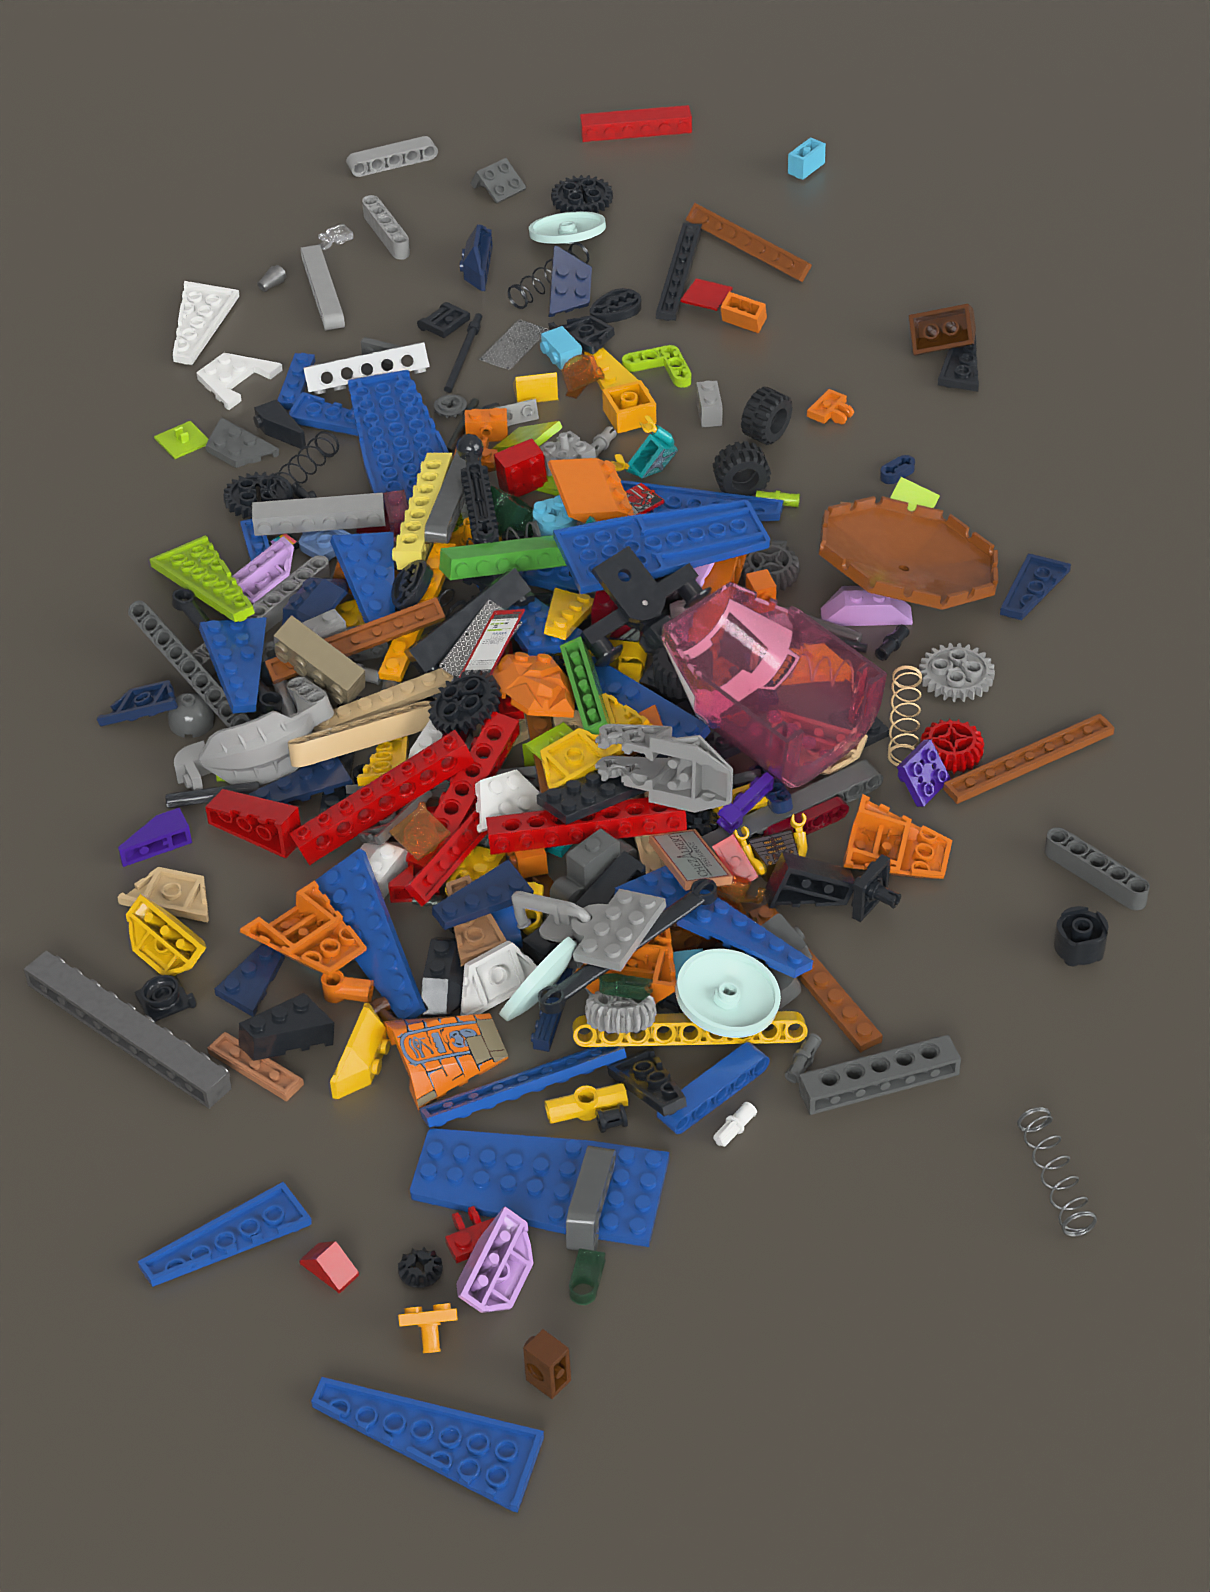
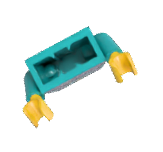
M646 415L645 418L648 423H639L646 433L652 432V434H649L628 463H625L621 454L615 455L617 462H611L615 465L616 471L625 469L626 472L640 478L661 472L678 451L674 445L673 436L659 425L655 426L652 418Z

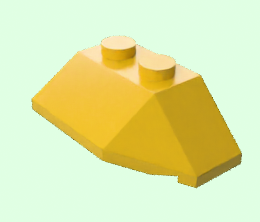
M141 894L126 913V919L129 922L132 951L160 975L174 976L192 969L206 949L203 939L174 915Z
M364 1003L338 1066L330 1080L333 1099H340L371 1085L375 1074L378 1075L381 1071L383 1055H387L389 1052L390 1040L387 1039L386 1027L370 1003Z

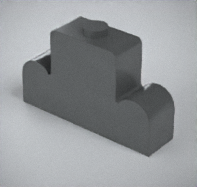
M603 829L597 830L567 853V876H561L553 883L550 889V898L575 904L623 851H626L638 860L637 850L622 839H615Z
M776 914L761 925L812 959V955L803 940L805 936L797 926L793 928L781 914ZM734 946L730 948V950L745 953V951L738 949ZM756 959L768 968L778 983L781 996L779 1011L800 994L801 984L797 977H790L768 967V964H765V960Z

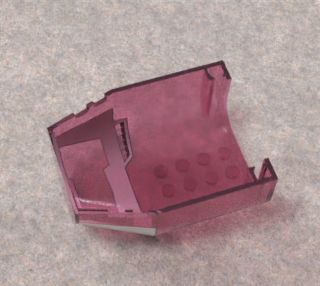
M729 582L665 623L662 629L663 644L696 716L787 787L795 788L802 786L847 755L862 740L879 712L887 673L798 608L790 606L789 610L777 606L778 600L771 598L767 602L757 598V592Z

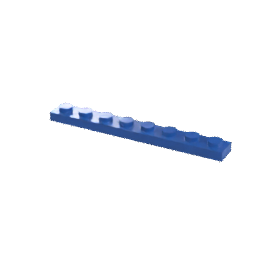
M623 1046L591 1047L419 1108L421 1117L429 1128L443 1126L447 1121L468 1117L472 1112L481 1109H491L503 1101L516 1100L523 1094L532 1091L538 1092L545 1089L548 1085L563 1083L579 1074H589L596 1068L614 1064L619 1060L627 1058L625 1048Z

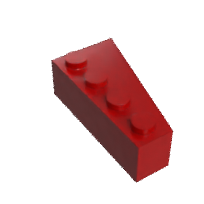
M222 789L205 807L208 824L287 859L297 848L289 834L301 826L297 806Z

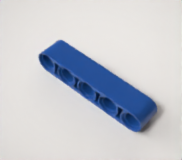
M750 1042L742 1044L681 1089L686 1097V1107L665 1117L657 1112V1118L674 1133H683L761 1075L769 1065V1057Z

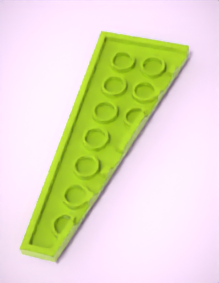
M206 535L149 559L152 568L182 588L191 590L196 597L232 621L241 622L255 614L253 605L248 597L243 594L242 588L237 585L236 579L232 577L230 570L225 562L220 559L219 553L214 550L213 544L209 542Z

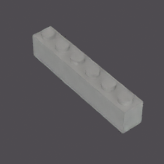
M383 493L253 502L252 521L255 536L385 526Z

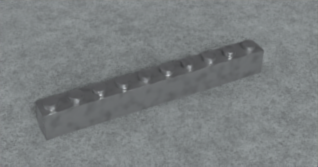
M45 951L24 968L28 986L209 1109L232 1089L229 1078L230 1073L223 1065L215 1064L205 1053L197 1052L187 1041L179 1040L173 1036L169 1029L161 1028L148 1015L143 1016L130 1003H124L112 991H106L97 981L88 979L79 969L67 965L61 957L54 956Z

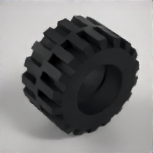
M769 387L759 388L752 394L743 411L741 428L744 435L766 445L774 444L783 435L790 422L793 410L791 398Z
M743 441V443L734 442V445L729 444L725 450L721 449L719 451L720 455H716L714 458L715 462L713 463V472L721 492L753 496L757 490L765 489L767 487L766 483L770 482L771 470L762 449L753 442L749 444L748 441Z
M679 639L678 641L671 640L668 644H665L670 652L679 653L690 649L699 642L695 643L694 640L690 639L688 641ZM662 644L661 648L655 651L656 654L653 657L655 687L660 689L662 694H667L670 698L688 699L664 644ZM707 650L704 654L689 662L685 657H673L694 696L698 697L701 695V692L705 693L712 683L711 652Z

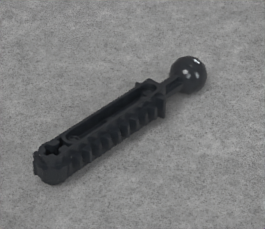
M466 434L458 440L456 450L460 458L466 461V467L461 469V482L465 492L472 541L474 544L499 542V531L487 466H482L481 461L478 459L482 455L484 446L478 436Z

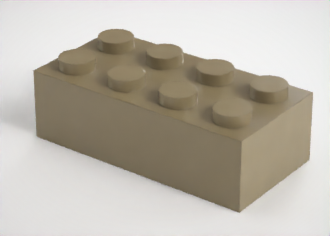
M292 615L275 633L274 645L277 658L283 663L289 662L300 676H307L312 680V683L330 693V697L340 705L343 703L345 705L353 702L365 688V670Z

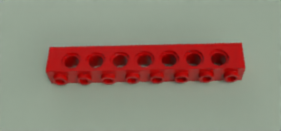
M496 711L490 715L491 719L486 718L484 720L481 733L478 737L475 736L471 743L470 754L475 762L451 777L447 792L444 791L441 794L436 811L432 810L425 830L421 829L418 834L414 849L410 848L407 853L406 862L408 867L413 864L415 875L476 808L475 784L482 779L497 775L520 735L519 720Z
M454 730L289 834L307 863L311 865L475 761L465 742Z
M649 797L625 800L567 825L547 810L486 817L490 855L580 844L599 829H603L615 839L687 830L685 810L649 802Z

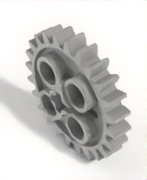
M949 643L948 648L940 645L939 650L932 648L931 653L926 652L925 658H921L919 671L922 674V686H928L927 692L935 691V697L943 695V700L952 697L953 702L957 698L965 702V697L974 700L975 694L982 697L983 691L988 692L989 686L993 685L995 675L994 664H991V658H985V652L978 654L979 648L970 650L969 644L962 648L961 643H958L957 647H953Z

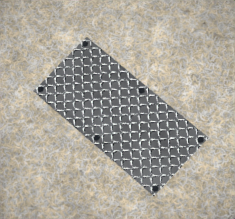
M519 319L479 360L510 370L541 339V333L547 332L549 329Z
M489 599L439 667L452 676L456 675L459 678L492 613L504 609ZM519 621L513 635L516 633V631L519 629L523 622Z

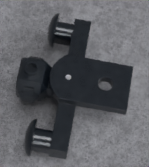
M627 546L594 567L591 571L618 609L582 631L580 636L587 649L598 660L595 663L596 667L607 666L621 655L623 644L614 647L608 638L614 631L625 624L632 629L640 631V646L645 653H650L651 656H654L656 654L655 651L661 648L662 644H668L671 640L678 641L682 636V627L677 620L661 613L666 598L679 593L686 602L683 608L690 610L703 604L709 598L712 588L708 587L704 590L696 581L699 575L690 563L657 583L630 546ZM618 573H626L629 576V581H621Z

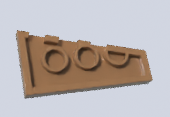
M470 876L447 882V896L449 897L473 882ZM491 913L454 927L461 966L507 941Z

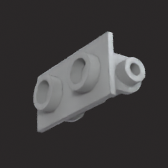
M536 399L496 407L507 408L508 426L539 419Z

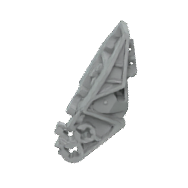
M605 724L599 728V735L595 739V743H598V748L607 749L612 744H622L624 754L630 755L632 752L645 754V757L606 756L601 758L595 764V769H598L601 781L621 776V782H624V786L649 791V802L694 813L729 805L732 802L733 768L700 735L676 738L672 737L671 726ZM658 754L672 756L671 758H656Z

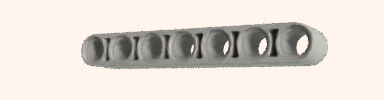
M320 244L301 247L302 261L325 331L344 328L343 312Z

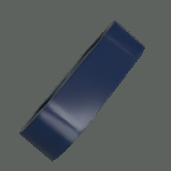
M902 455L888 462L880 469V480L885 484H895L899 482L901 477L906 478L915 471V459L909 455Z

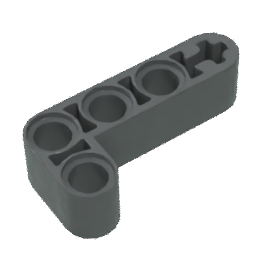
M589 1145L586 1149L567 1214L566 1248L568 1250L594 1254L596 1252L599 1234L596 1233H599V1219L615 1166V1149Z

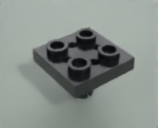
M881 854L875 862L872 861L868 865L866 872L861 877L858 876L852 886L854 896L851 903L853 919L862 922L880 901L893 909L899 904L901 894L888 889L889 857Z

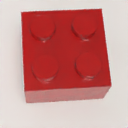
M532 438L494 454L499 487L510 501L541 488L545 482H548L544 453Z

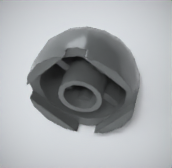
M184 693L176 697L178 708L168 711L169 728L174 734L180 737H185V734H192L194 738L206 734L213 728L214 711L198 693Z

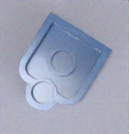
M343 529L302 532L299 539L300 550L310 557L325 556L330 561L336 556L330 543L332 535H347L350 533Z

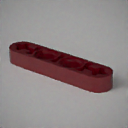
M834 797L794 815V821L802 823L801 814L804 813L806 822L802 828L803 832H806V835L843 819L849 812V806L841 797ZM791 817L769 826L764 831L763 836L791 829L793 833H796L790 824Z

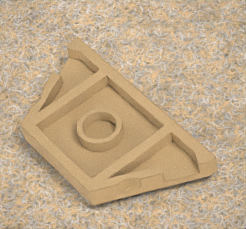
M157 867L147 877L134 884L135 889L126 895L122 892L117 897L119 904L131 907L141 894L174 916L207 923L209 921L204 876Z

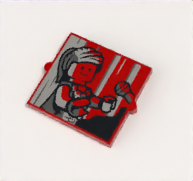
M642 483L625 491L635 515L645 514L664 503V499L657 495L655 490H650Z

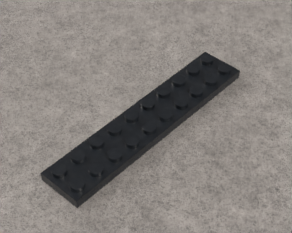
M723 719V727L710 728L711 732L704 739L723 759L754 748L758 744L756 736L729 719ZM640 753V754H637V755L632 756V757H643V756H642V753ZM597 770L577 780L568 781L565 785L551 788L538 794L537 804L567 825L647 791L624 786V782H621V776L601 781V776Z

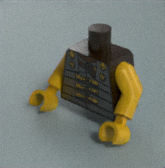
M804 813L801 814L802 823L794 821V814L790 819V824L795 828L796 833H793L791 829L750 839L746 842L749 836L747 827L743 826L741 828L743 837L738 835L736 829L733 831L758 875H761L765 882L769 881L782 851L806 857L808 850L806 832H803L802 828L806 822Z

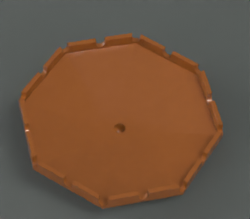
M872 496L855 500L852 508H850L851 504L846 502L829 506L828 510L824 512L818 554L868 593L941 610L995 595L998 584V550H993L995 545L977 532H973L970 537L968 535L970 527L952 514L946 520L942 516L943 510L917 505L914 511H909L907 508L908 502L883 496L878 503H875L876 498Z

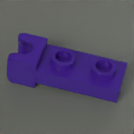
M768 772L762 777H756L745 793L741 792L735 797L733 804L725 805L718 811L717 814L720 816L717 820L718 825L729 834H732L735 829L737 830L742 825L743 817L773 789L774 777Z

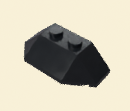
M435 937L430 941L422 980L421 998L426 1008V1011L421 1014L423 1018L451 1016L453 1011L461 1007L464 966H461L456 938Z

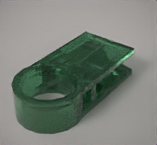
M617 973L603 974L599 977V992L605 995L645 1000L653 992V989L648 988L653 983V979Z
M579 1248L569 1282V1296L574 1303L587 1305L595 1300L606 1262L604 1252ZM579 1284H587L593 1288L587 1294H577L573 1291L574 1287Z

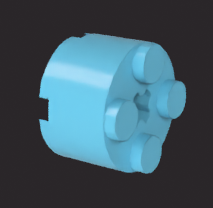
M560 495L538 501L534 504L533 521H537L541 536L553 535V530L577 526V520L568 517Z

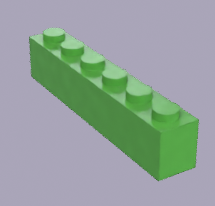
M553 535L441 548L439 569L449 580L504 574L512 568H516L520 572L567 565Z
M580 636L560 645L583 728L591 734L599 735V728L611 723L602 698L603 692L592 656Z

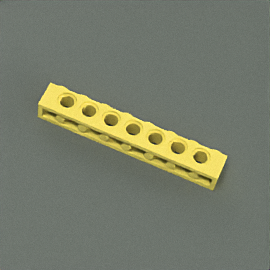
M427 453L425 460L421 462V472L417 474V484L413 486V496L409 498V509L405 510V521L401 522V533L397 535L396 547H393L392 559L396 561L397 570H402L417 560L427 561L432 543L425 542V525L453 460L452 453Z

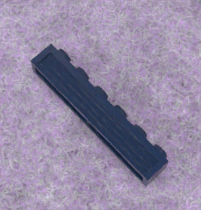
M566 968L556 985L573 975V969ZM551 997L546 1003H555L559 998ZM540 1010V1020L536 1021V1031L531 1035L533 1049L550 1051L563 1010L557 1014H546Z

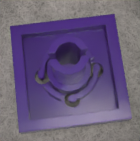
M931 739L923 740L897 766L898 777L900 781L905 782L917 807H924L943 788L944 782L951 780Z

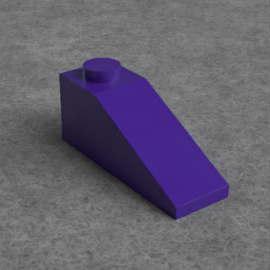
M180 808L156 815L118 847L122 866L125 867L191 844L190 828Z

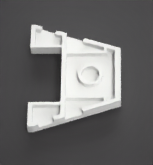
M223 353L196 373L197 379L210 392L212 391L216 395V399L219 402L222 401L226 409L230 410L242 401L241 394L231 389L254 372L271 380L283 370L281 363Z

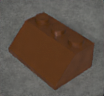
M968 303L909 315L914 356L974 344L976 331L974 310Z

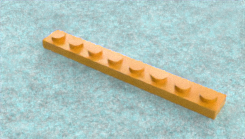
M434 543L426 561L433 570V577L419 603L438 597L446 575L439 569L441 548L457 547L456 544ZM424 628L392 640L378 672L379 679L402 682L410 663L404 651L420 639Z

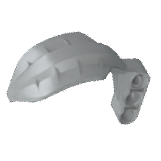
M305 677L291 679L286 687L295 707H297V713L286 716L277 711H272L257 719L215 732L208 738L203 750L199 754L201 765L231 785L256 781L262 785L295 772L299 767L291 766L288 741L311 734L315 726L334 715V710L326 692Z

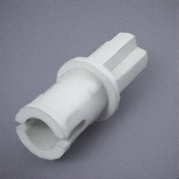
M744 1102L733 1115L726 1118V1123L713 1137L718 1146L725 1147L737 1134H741L744 1131V1126L757 1113L756 1108L751 1103Z

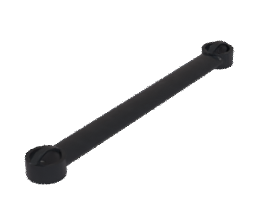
M178 589L173 592L172 606L179 611H183L198 630L200 622L211 621L195 602L194 592L189 589ZM259 679L257 696L259 710L264 714L272 711L280 713L282 710V696L279 693L272 692Z
M705 878L695 881L689 893L663 910L635 952L700 905L714 903L718 896L716 883ZM704 889L712 891L708 894H700L701 890ZM587 964L556 987L549 986L543 988L538 994L540 1010L546 1014L561 1012L565 1007V1001L610 969ZM548 998H559L555 1003H546Z

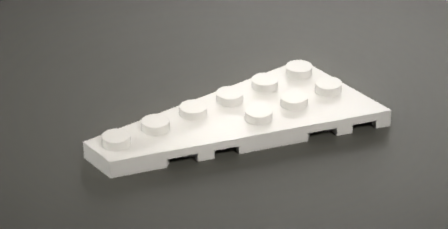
M184 281L183 300L180 306L178 328L176 331L177 337L173 350L174 362L193 365L239 298V290Z

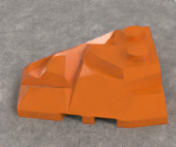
M516 652L515 655L506 654L501 659L499 665H496L492 675L501 687L499 690L502 694L501 698H506L507 694L512 698L511 704L527 715L574 717L575 697L570 679L550 655L541 653L537 656H529L523 652Z

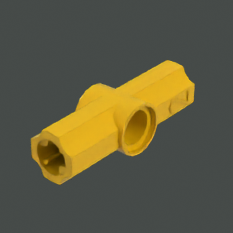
M622 1083L597 1089L586 1085L576 1089L572 1095L546 1100L545 1109L550 1124L574 1118L590 1121L596 1118V1109L603 1111L615 1108L619 1103H622L623 1106H628V1098L625 1086Z

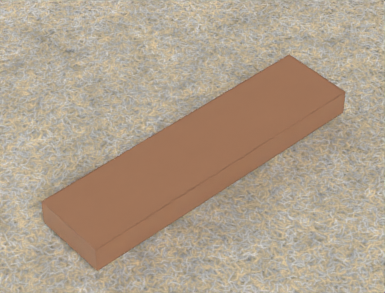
M226 1032L222 1033L207 1048L208 1054L286 1102L304 1085L301 1077L269 1058L253 1061L240 1048L239 1040Z

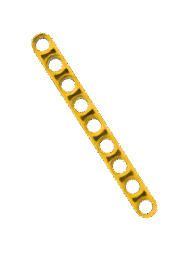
M777 1011L771 1023L774 1025L773 1029L769 1031L763 1030L755 1035L740 1038L723 1037L710 1033L694 1024L684 1013L656 1014L653 1026L647 1027L646 1030L637 1034L633 1032L628 1034L600 1032L598 1029H594L591 1025L587 1024L586 1015L577 1017L572 1025L574 1041L582 1047L744 1044L746 1042L752 1044L797 1043L804 1040L808 1032L804 1017L795 1011ZM792 1024H800V1027L796 1030L788 1029ZM690 1025L696 1027L692 1032L683 1031L685 1027ZM661 1026H667L670 1028L665 1033H660L657 1031L658 1028H660ZM581 1028L591 1029L588 1034H580L578 1032Z

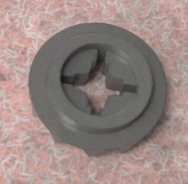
M445 395L438 398L434 403L435 413H438L439 417L445 416L447 419L449 417L456 418L457 415L462 416L463 412L467 409L466 400L458 395Z

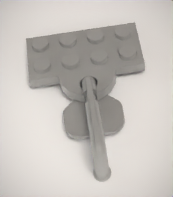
M620 888L609 904H593L584 908L572 902L523 891H515L512 894V904L518 929H525L531 924L525 909L547 913L549 916L539 929L542 938L555 942H562L567 937L571 939L576 938L580 944L573 952L574 961L620 972L666 908L665 898Z

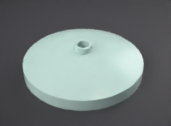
M583 211L554 214L531 223L529 235L532 240L541 243L572 244L601 234L606 229L605 217L598 213Z
M570 937L564 939L521 984L504 1005L499 1015L506 1021H509L534 1006L538 1002V994L543 988L549 986L556 987L557 981L573 956L577 943Z
M710 949L690 957L681 967L675 986L678 1004L684 1014L694 1024L710 1033L731 1038L752 1036L766 1029L774 1020L781 999L778 983L767 967L745 953L730 949Z

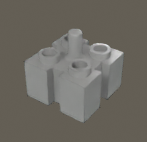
M571 431L560 433L559 437L556 438L557 442H546L539 447L544 453L546 474L549 477L552 475L548 466L549 460L596 458L595 448L586 441H580V437Z

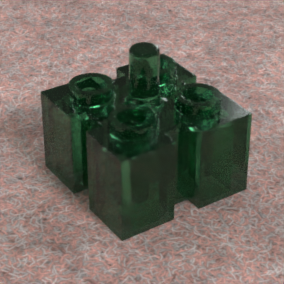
M491 485L495 517L499 523V536L501 537V533L506 532L508 527H511L514 531L523 530V534L526 536V525L528 522L533 521L534 508L530 507L518 496L504 492L502 489ZM529 524L528 537L532 538L534 533L532 525Z

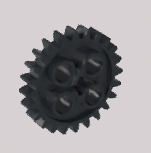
M582 175L579 178L575 176L572 179L565 178L566 181L560 180L559 184H555V188H552V204L556 210L560 209L561 213L565 211H583L599 214V210L605 211V207L609 208V204L612 203L613 190L611 186H608V182H604V179L597 180V177L590 178V175L586 178H583Z
M255 472L253 476L246 473L245 478L238 476L239 480L232 479V484H227V488L224 489L225 507L229 508L230 513L235 512V516L242 514V519L248 516L252 519V503L257 502V486L260 487L261 502L279 501L269 494L266 487L268 479L274 473L269 476L266 472L262 475ZM279 478L271 480L273 494L279 498L288 497L289 492L281 486ZM281 479L283 486L289 490L286 482ZM293 493L287 500H292L294 498Z
M471 670L468 675L462 672L460 678L455 675L452 682L446 681L447 686L445 688H438L440 694L433 695L435 701L429 703L432 708L428 710L430 713L429 719L441 734H449L456 730L459 735L461 731L466 735L470 728L475 731L477 724L484 725L483 720L485 718H492L489 713L497 711L494 705L500 704L498 698L502 696L499 691L501 687L493 675L490 676L487 671L483 673L482 670H479L475 673L474 670Z

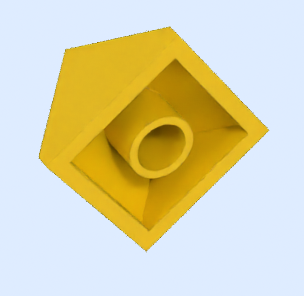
M557 372L515 377L513 387L517 402L536 399V403L558 400Z

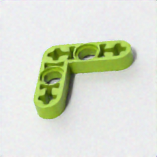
M667 345L632 352L622 357V365L629 372L664 366L675 386L685 388L691 385V371L676 346Z

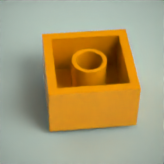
M641 380L602 390L603 411L617 434L641 428L639 422L642 424L648 423L645 418L646 415L650 416L653 422L657 424L656 403Z

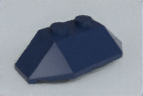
M477 225L466 242V248L462 249V260H460V272L464 273V280L480 291H486L493 248L492 230L487 229L483 225Z
M316 577L306 579L302 583V587L289 598V602L283 608L282 625L291 615L302 623L335 609L348 593L349 585L347 580Z

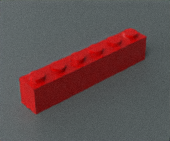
M689 105L580 114V130L583 142L692 133V116Z

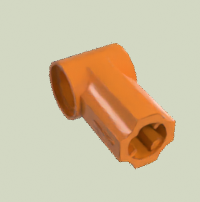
M337 970L330 976L326 974L321 976L323 996L329 1003H339L344 999L367 1003L372 1000L373 980L345 977L340 970Z

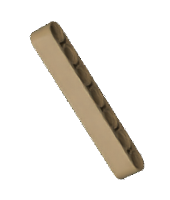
M432 701L413 703L289 740L288 749L291 766H308L421 732L430 720L428 710L432 708L429 704Z

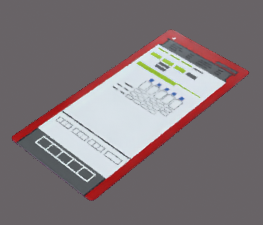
M525 609L494 611L462 672L468 675L471 670H474L475 673L482 670L483 673L487 671L491 676Z

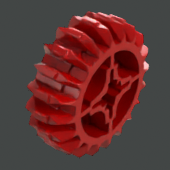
M949 718L946 722L940 719L938 724L932 722L931 726L926 727L920 737V743L923 740H932L946 770L952 771L953 774L956 771L964 773L966 769L972 770L974 765L979 764L984 753V738H982L981 732L976 730V726H969L968 722L961 723L959 719L951 721Z

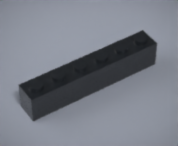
M516 568L509 569L411 645L404 653L420 674L438 669V663L447 656L489 599L504 610H509V607L514 603L518 605L527 599L526 594L531 590Z

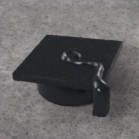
M176 975L153 977L144 984L142 989L134 992L145 1014L152 1018L154 1022L187 1008H195L197 1005L193 993L186 994Z

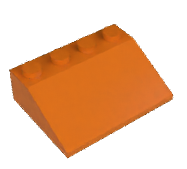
M598 458L549 460L548 466L568 517L586 523L590 516L598 522L635 515L632 505L627 498V493L622 486L621 479L616 472V467L612 462L608 460L603 461Z

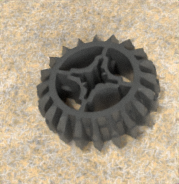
M771 543L767 549L747 554L741 578L744 579L746 584L747 573L768 569L776 584V593L779 589L785 591L786 587H792L800 573L798 556L795 555L794 551H790L789 547L782 548L781 544L776 546Z

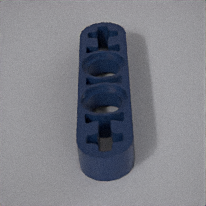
M765 763L752 765L748 771L760 769L762 776L768 772L774 777L773 789L766 795L767 805L771 811L776 814H783L792 810L791 794L771 767Z

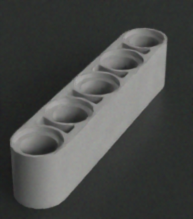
M422 136L352 153L347 157L346 163L354 176L362 177L432 160L437 156L438 149L430 137Z
M365 196L362 199L364 219L394 258H408L410 256L408 235L377 196Z

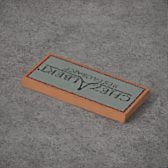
M695 829L649 835V844L685 891L691 890L692 884L695 881L704 878L713 880L716 886L732 884L733 876Z

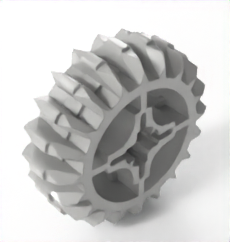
M614 987L613 989L597 991L586 1000L585 1014L587 1024L591 1025L594 1029H598L600 1032L607 1031L608 1034H628L629 1032L637 1033L639 1030H646L647 1027L653 1026V1022H655L656 1004L654 997L642 990H634V988L625 989L623 987L616 989Z

